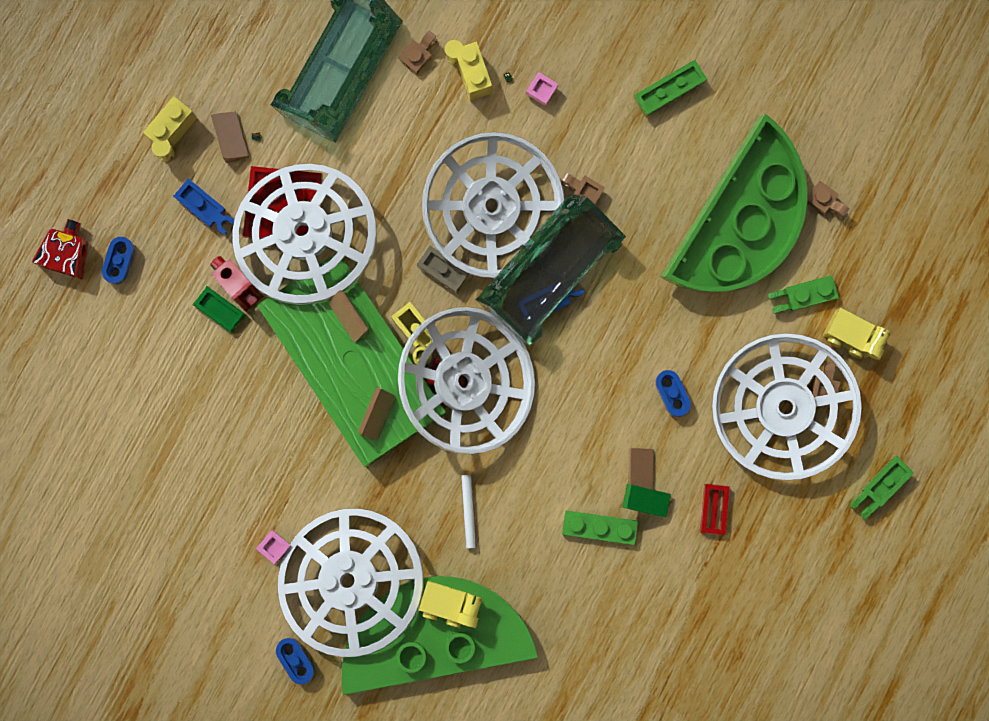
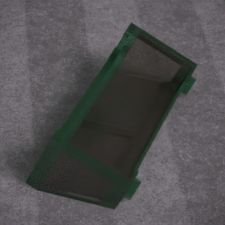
M570 193L475 300L484 309L498 318L521 341L530 345L542 336V322L604 253H614L622 246V241L626 236L588 197Z

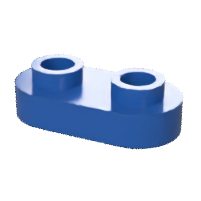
M116 237L110 242L102 267L103 278L114 285L121 284L126 280L135 253L134 244L126 237ZM126 246V252L120 254V248ZM119 269V275L113 277V271Z
M662 371L656 377V389L667 412L675 417L683 416L689 411L691 406L684 386L674 371ZM664 379H669L671 381L670 387H665L663 385ZM678 400L681 402L682 406L680 409L674 408V401Z
M294 638L281 640L277 644L276 655L290 679L296 684L309 682L313 678L315 670L301 644ZM290 645L293 647L294 651L292 654L286 653V646ZM303 666L306 668L307 672L305 675L298 673L299 667Z

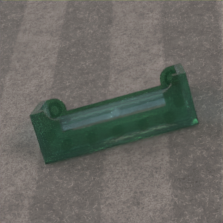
M331 0V6L335 11L290 91L287 89L278 91L270 105L282 116L336 143L403 22L385 0Z

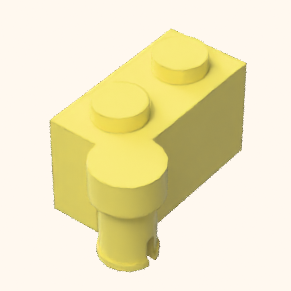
M458 40L447 42L445 45V55L449 59L448 62L450 64L458 65L469 100L492 94V84L477 42L464 46Z
M173 96L143 131L145 136L153 142L152 152L163 161H171L170 157L174 158L175 156L172 147L192 126L197 117L192 110Z
M411 302L391 316L393 322L407 339L425 321ZM427 329L413 343L415 348L413 360L416 365H418L424 350L432 342ZM432 354L428 357L425 367L431 363Z
M839 308L834 312L823 337L827 338V342L837 348L842 346L848 349V353L858 359L870 357L880 360L884 353L883 347L891 332L888 330L884 332L885 328L879 326L874 330L875 325Z
M427 581L419 611H423V617L437 620L438 616L447 619L446 624L460 628L461 624L476 628L479 620L477 615L483 598L476 596L475 603L473 604L475 595Z

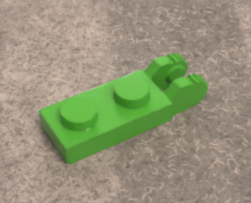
M832 275L789 286L783 290L768 294L769 300H775L783 296H787L789 304L778 305L772 308L773 314L788 310L795 311L839 298Z
M894 456L861 489L862 492L849 505L854 509L868 496L873 503L866 507L860 515L865 520L878 507H882L914 472L898 456Z

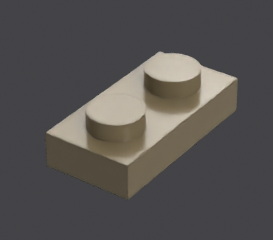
M429 246L417 263L418 268L455 293H457L470 274L452 265L432 246Z

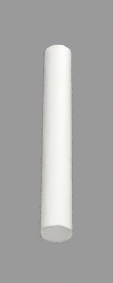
M461 475L466 548H476L471 475Z

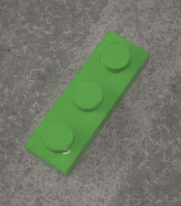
M693 60L634 95V99L645 117L704 84L707 78L696 60Z
M565 510L562 535L635 545L638 521Z

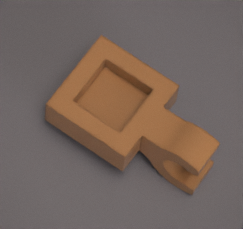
M429 30L419 44L413 39L398 57L399 60L414 73L418 74L432 58L428 50L436 43L437 36Z
M566 173L561 182V185L575 191L572 198L590 209H593L605 187L585 175L580 181L571 174Z
M821 181L818 182L807 197V204L823 215L829 210L836 217L842 219L850 209L845 204L836 201L835 199L839 194Z
M826 362L823 373L830 380L835 393H838L840 381L833 380L836 364ZM815 377L812 391L813 397L828 395L822 382Z

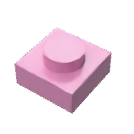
M538 72L528 87L526 95L546 106L559 84Z
M271 530L256 549L275 565L291 545L278 533Z

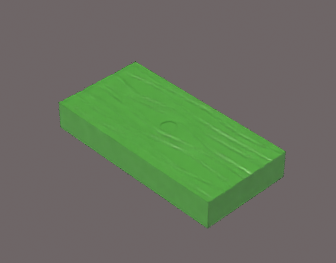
M337 253L320 263L319 267L328 263ZM342 260L334 269L322 275L327 289L344 280L351 273V270L345 261ZM313 279L295 280L279 290V292L293 295L318 293ZM358 281L344 291L346 297L369 330V334L357 342H353L330 307L329 301L331 299L315 304L296 305L268 297L257 305L365 468L419 433L409 420L399 394L398 370L403 348ZM407 356L406 362L412 363L410 358ZM405 372L406 396L410 408L414 412L422 405L416 390V375ZM423 379V389L428 401L434 394ZM379 387L393 394L395 399L379 438L373 440L359 434L358 430L375 389ZM440 404L433 409L441 418L446 415ZM427 414L418 422L425 429L435 421Z

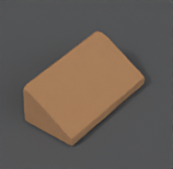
M236 111L211 115L224 161L229 163L249 157Z
M343 290L338 291L329 301V305L353 342H357L367 336L369 330Z
M379 387L375 389L358 430L359 434L373 440L379 438L395 399L393 394Z
M629 448L628 484L653 489V449Z

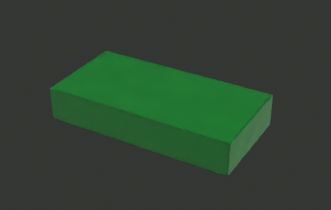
M208 286L205 287L193 303V306L230 333L235 331L246 316L244 312Z
M627 484L622 508L666 518L671 494Z

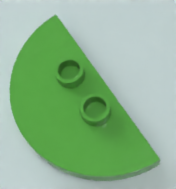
M764 114L757 118L660 277L692 291L724 292L749 286L769 275L785 260L793 249L802 230L806 215V176L801 159L792 141L784 130L768 115Z
M453 576L424 577L423 594L427 581H431L475 595L473 604L475 603L476 596L483 598L477 615L479 620L476 628L461 624L460 628L446 624L447 619L439 616L437 620L423 617V611L418 609L408 629L386 648L360 657H343L342 692L343 695L538 657L534 642L524 621L516 610L496 592L484 585L464 578ZM415 580L399 586L398 596L391 608L402 619L411 604ZM388 591L378 600L385 604L390 594V591ZM369 607L357 624L369 620L378 612ZM383 618L372 628L358 632L360 648L380 641L396 627ZM349 641L347 643L346 649H350Z

